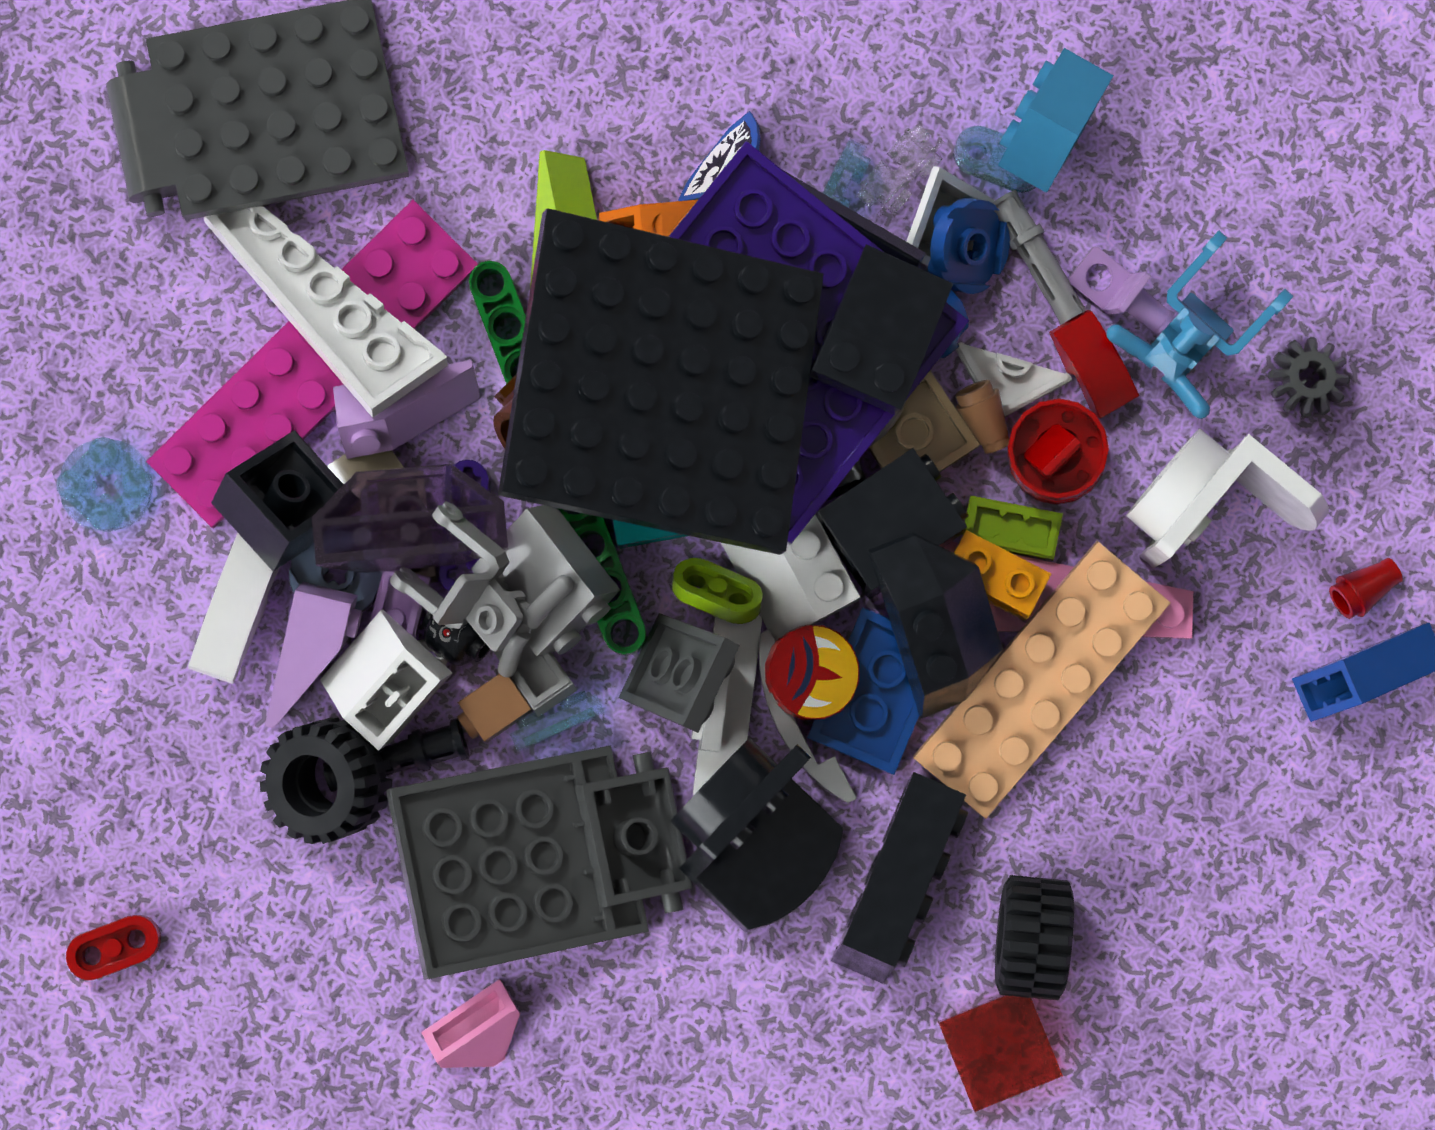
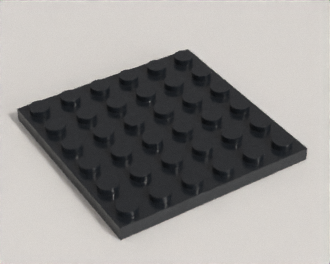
M547 208L542 213L498 496L777 555L786 552L824 273Z

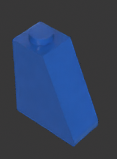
M1428 622L1292 678L1310 722L1361 705L1435 672V634Z

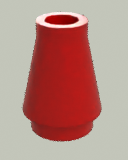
M1385 558L1379 563L1338 576L1336 584L1329 588L1330 597L1335 607L1344 617L1348 619L1356 615L1364 617L1394 586L1403 581V576L1397 564L1392 559Z

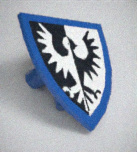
M750 111L728 128L690 176L678 201L698 200L745 141L759 151L761 141L760 128Z

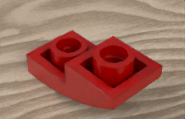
M1086 310L1049 332L1066 372L1075 375L1090 410L1098 418L1108 415L1139 397V393L1113 343L1108 340L1104 328L1091 310Z

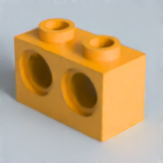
M968 530L964 532L954 551L955 554L975 563L979 567L990 604L1023 621L1030 617L1051 573Z

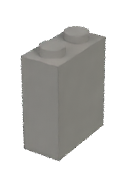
M546 505L527 508L495 542L506 551L509 564L502 573L506 577L504 581L508 584V591L522 590L527 596L525 601L529 604L561 575L571 577L574 582L572 591L542 620L538 628L530 629L531 638L527 644L536 656L555 651L560 655L572 649L581 640L579 632L586 625H591L604 617L610 610L608 602L620 591L558 508ZM481 557L471 570L473 573H484L488 570L489 564Z

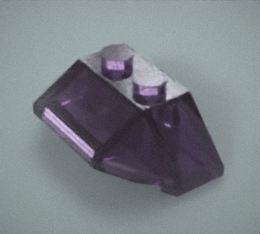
M452 464L355 472L324 507L320 508L312 517L316 566L369 573L400 570L402 567L415 569L460 565L482 558L449 530L438 524L432 517L437 506H442L445 501L455 505L462 512L464 518L502 549L508 550L504 501L495 494H491L478 482Z

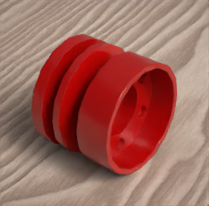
M1060 398L1039 402L1023 412L1012 428L1008 444L1011 474L1021 490L1037 501L1054 505L1075 502L1091 492L1103 475L1109 451L1106 431L1095 413L1079 402ZM1058 424L1081 442V449L1050 480H1045L1025 460L1024 453L1051 426Z

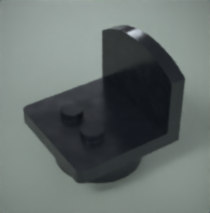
M749 738L670 821L697 847L679 869L744 932L773 924L805 902L825 879L840 847L843 827L792 779L811 758L798 744L777 764Z

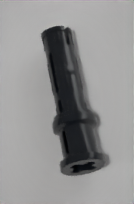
M458 718L451 719L448 726L424 733L420 729L414 730L412 734H408V739L385 746V750L380 752L383 761L387 759L390 761L391 769L386 771V776L415 767L418 771L422 770L425 772L431 770L432 764L456 757L463 761L470 757L463 728ZM325 762L323 763L325 779L330 791L335 792L337 791V780L333 770Z

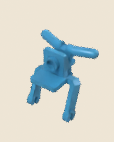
M1220 230L1202 248L1203 252L1168 289L1167 303L1179 314L1151 345L1118 324L1111 325L1106 332L1110 342L1139 359L1149 369L1153 366L1157 367L1164 374L1161 379L1171 387L1192 415L1198 419H1203L1209 415L1210 406L1186 375L1214 345L1226 356L1239 354L1274 314L1277 315L1293 298V295L1284 289L1234 344H1229L1226 341L1234 332L1233 328L1195 294L1189 293L1181 301L1178 298V293L1227 240V237Z

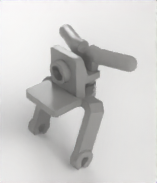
M445 501L442 506H437L432 517L438 524L449 530L489 564L488 570L484 573L462 574L458 577L445 598L422 581L416 573L406 567H402L400 571H395L389 581L395 589L408 594L430 612L438 625L460 629L469 623L491 651L503 650L498 664V672L503 677H511L515 674L523 649L531 638L530 629L538 628L542 620L572 591L574 582L567 575L559 576L531 604L525 601L527 596L522 590L508 591V584L504 581L506 577L502 574L509 564L506 551L464 518L462 512L455 505Z

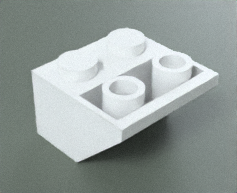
M382 609L324 674L320 681L343 719L379 751L399 735L451 676L452 672Z

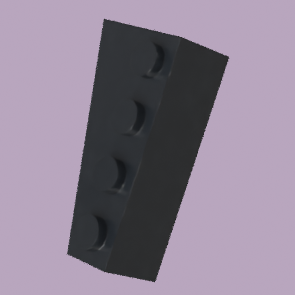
M913 772L883 837V846L877 852L865 879L864 885L866 887L864 892H861L846 923V928H848L846 935L839 946L836 947L831 958L832 962L882 984L896 968L897 964L905 967L916 940L908 937L914 921L921 924L924 922L933 901V897L926 894L932 878L941 880L951 854L944 852L950 835L958 838L967 818L968 812L961 809L966 794Z

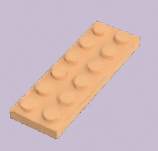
M1096 541L1000 653L970 696L953 708L913 755V758L943 784L966 794L964 801L986 819L1171 602L1100 542Z

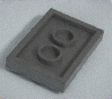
M659 613L618 698L699 733L702 724L710 717L713 711L714 699L723 680L731 673L734 667L735 655L740 645L720 635Z

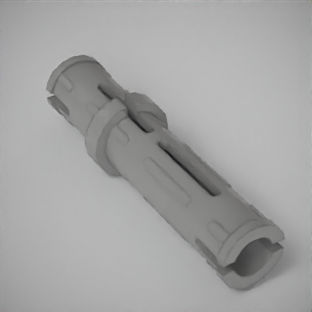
M1016 189L995 200L993 204L1000 211H994L997 213L1000 221L1007 223L1011 239L1009 241L1011 249L1013 251L1017 250L1026 263L1041 292L1052 307L1060 325L1085 312L1087 309L1076 295L1067 276L1042 236L1045 232L1041 224H1035Z

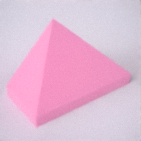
M499 979L421 1033L441 1068L494 1067L505 1059L520 1012L506 987Z

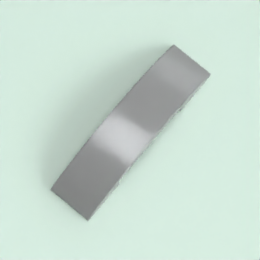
M767 630L760 635L759 669L765 700L778 733L789 751L798 744L811 757L802 768L820 786L846 803L857 799L836 757L834 756L818 765L793 716L785 713L777 705L779 703L774 699L773 694L769 692L765 683V662L775 640L770 630Z

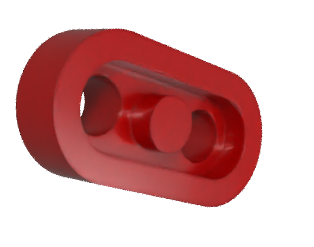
M143 915L127 916L75 937L67 948L66 962L68 968L80 979L95 980L149 960L157 953L161 944V932L158 925L151 918ZM135 929L141 930L145 935V943L140 948L132 946L129 941V936ZM91 946L98 948L101 953V959L95 965L89 964L85 959V952Z

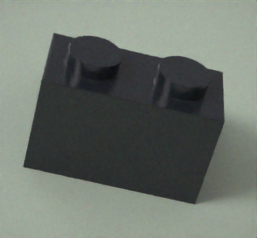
M294 430L228 471L211 503L268 567L275 571L307 550L354 504L357 498Z

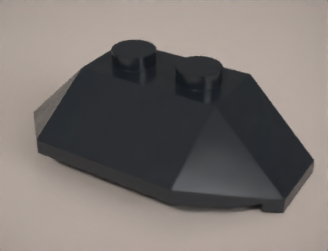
M913 532L869 549L870 558L919 716L923 719L965 701L1003 651L979 567L975 563L931 543Z

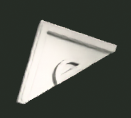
M963 342L958 343L959 347L956 349L974 383L990 380L993 389H999L1005 417L1072 381L1068 373H1061L1011 356L966 345Z

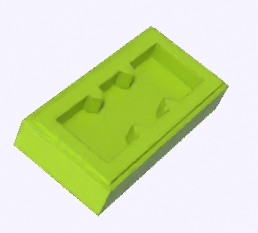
M970 495L967 509L968 517L965 519L966 530L1011 553L1054 560L1063 513Z

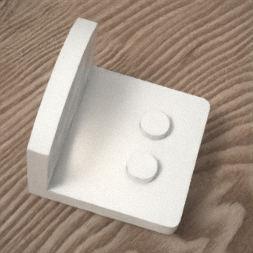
M1198 429L1129 510L1126 517L1153 538L1139 557L1152 568H1155L1170 559L1182 544L1188 546L1191 541L1194 542L1212 521L1207 514L1235 480L1286 523L1302 530H1315L1328 515L1329 507L1319 491L1250 434L1232 450L1230 448L1226 450L1202 429Z

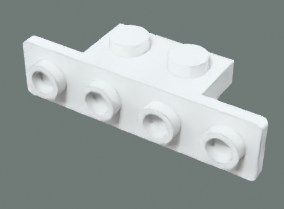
M760 615L753 621L745 624L730 623L718 617L714 619L713 633L739 644L740 647L735 655L734 667L731 673L723 680L714 699V708L710 717L702 724L699 733L692 731L691 739L699 740L693 796L747 741L762 626V617Z

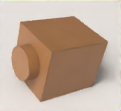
M500 674L457 702L463 710V713L458 715L457 718L472 740L480 735L483 741L487 743L534 711L512 678L503 677Z

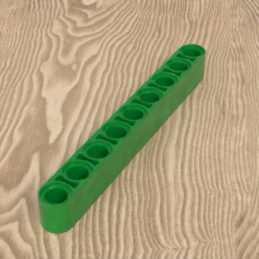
M485 261L475 266L470 273L469 286L507 384L513 378V369L519 363L526 313L506 267L499 262ZM495 274L504 279L503 289L497 295L487 296L480 292V284L488 275ZM511 317L520 321L521 328L516 337L505 340L497 336L496 329L501 320ZM558 508L581 540L589 534H597L604 539V551L596 559L611 578L620 581L622 590L617 600L608 603L610 606L608 613L597 622L604 641L612 651L623 656L634 655L642 649L646 642V626L605 519L583 513L572 515ZM623 621L633 622L638 627L639 632L636 642L628 647L618 646L612 637L615 626Z

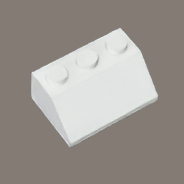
M816 514L791 545L787 543L786 552L781 555L721 543L736 572L752 579L762 589L763 598L759 615L762 617L766 628L770 630L775 642L790 630L804 625H814L860 599V595Z

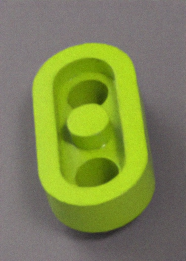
M702 558L683 560L674 569L672 590L674 595L683 603L734 624L749 623L760 614L763 593L760 586L752 579Z

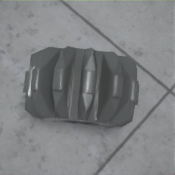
M1310 337L1306 340L1304 349L1300 343L1293 340L1287 345L1289 355L1278 352L1273 358L1275 363L1282 369H1274L1268 372V379L1277 382L1282 381L1283 385L1271 391V395L1273 398H1279L1287 393L1290 398L1283 406V410L1286 412L1293 410L1298 402H1300L1302 418L1311 416L1313 406L1321 415H1325L1330 412L1328 400L1340 403L1344 399L1342 391L1336 386H1346L1350 383V377L1345 374H1338L1336 370L1343 367L1347 361L1344 357H1340L1332 362L1329 356L1334 351L1335 346L1331 343L1325 345L1318 352V342L1315 337ZM1308 367L1314 369L1312 375L1317 373L1319 376V381L1310 388L1304 385L1307 382L1306 379L1302 382L1299 379V374Z

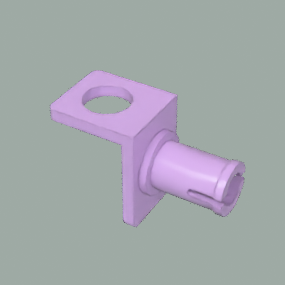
M1092 247L1068 278L1075 290L1107 315L1127 311L1149 329L1154 336L1159 335L1174 317L1175 313L1168 310L1144 290L1145 284L1151 278L1150 274L1146 271L1131 274L1099 247ZM1101 264L1110 272L1111 282L1103 291H1095L1087 284L1086 273L1092 265Z

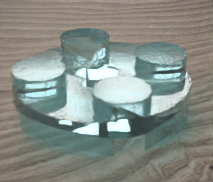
M106 437L96 438L94 441L80 445L67 457L57 479V491L60 494L64 509L78 524L90 530L103 532L126 529L140 520L151 504L153 495L151 467L146 462L145 457L131 445ZM114 473L117 477L113 484L118 490L116 494L111 497L104 493L97 497L95 491L98 488V484L95 479L100 474L108 477Z

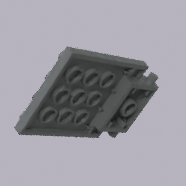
M372 0L340 1L146 38L152 69L136 72L134 61H122L116 64L118 77L106 83L128 198L131 203L144 202L146 216L148 217L163 215L165 209L162 198L178 195L182 217L185 220H191L409 177Z
M610 745L386 790L423 979L442 977L649 932L642 900L645 898L661 895L665 913L683 910L680 891L692 889L693 883L679 869L687 860V854L682 833L670 822L678 811L669 767L655 770L651 752L632 755L636 774L617 777Z

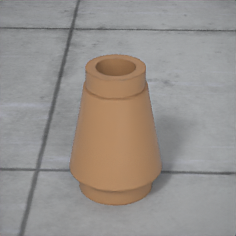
M983 380L958 391L955 394L958 401L955 408L982 446L986 454L993 453L1008 446L1010 439L999 389H993L990 380Z

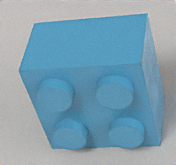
M1066 48L1063 49L1055 64L1046 60L1032 84L1039 89L1036 93L1033 90L1027 91L1014 114L1022 119L1019 123L1013 119L999 143L1007 149L998 166L1047 193L1114 75Z

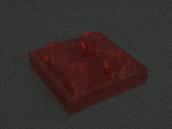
M1001 995L938 1021L974 1112L1063 1076L1031 998Z

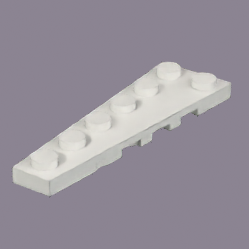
M264 206L204 217V222L372 418L448 366L447 356L408 323L405 321L401 323L384 309L382 302L371 293L369 295L364 293L350 281V276L339 267H332L316 253V249L301 236L292 233L285 223Z

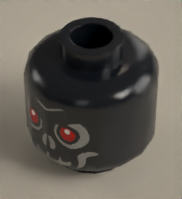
M430 612L426 613L422 622V627L425 629V643L449 663L462 666L471 660L479 662L490 651V648L469 623L460 629L448 628L445 625H438L433 619V615Z

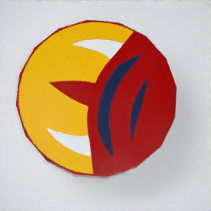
M804 625L785 633L783 637L779 638L771 646L765 662V683L769 692L773 694L774 699L779 703L777 705L785 713L801 720L825 719L841 712L853 699L859 683V662L852 645L839 632L823 625Z

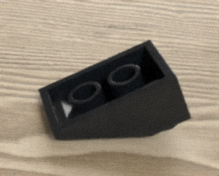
M866 244L813 361L810 377L893 415L897 414L902 409L920 369L953 283Z

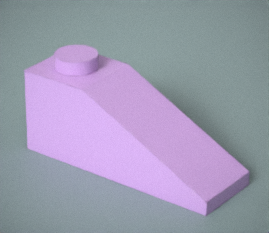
M472 360L448 364L443 370L374 418H372L345 385L333 387L337 428L347 459L394 450L481 398Z
M302 582L295 590L265 727L274 729L348 641V637L356 638L362 618V611L355 609L358 595Z

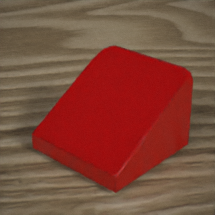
M1055 424L1024 453V458L1045 480H1050L1080 451L1081 442L1062 426Z

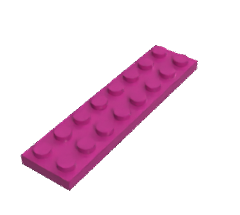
M412 199L341 270L350 276V281L367 295L371 293L382 302L384 309L401 323L405 321L416 330L470 276V273L478 263ZM288 321L146 462L214 529L224 517L211 502L225 474L294 430L304 440L335 410L333 387L344 384L292 323Z

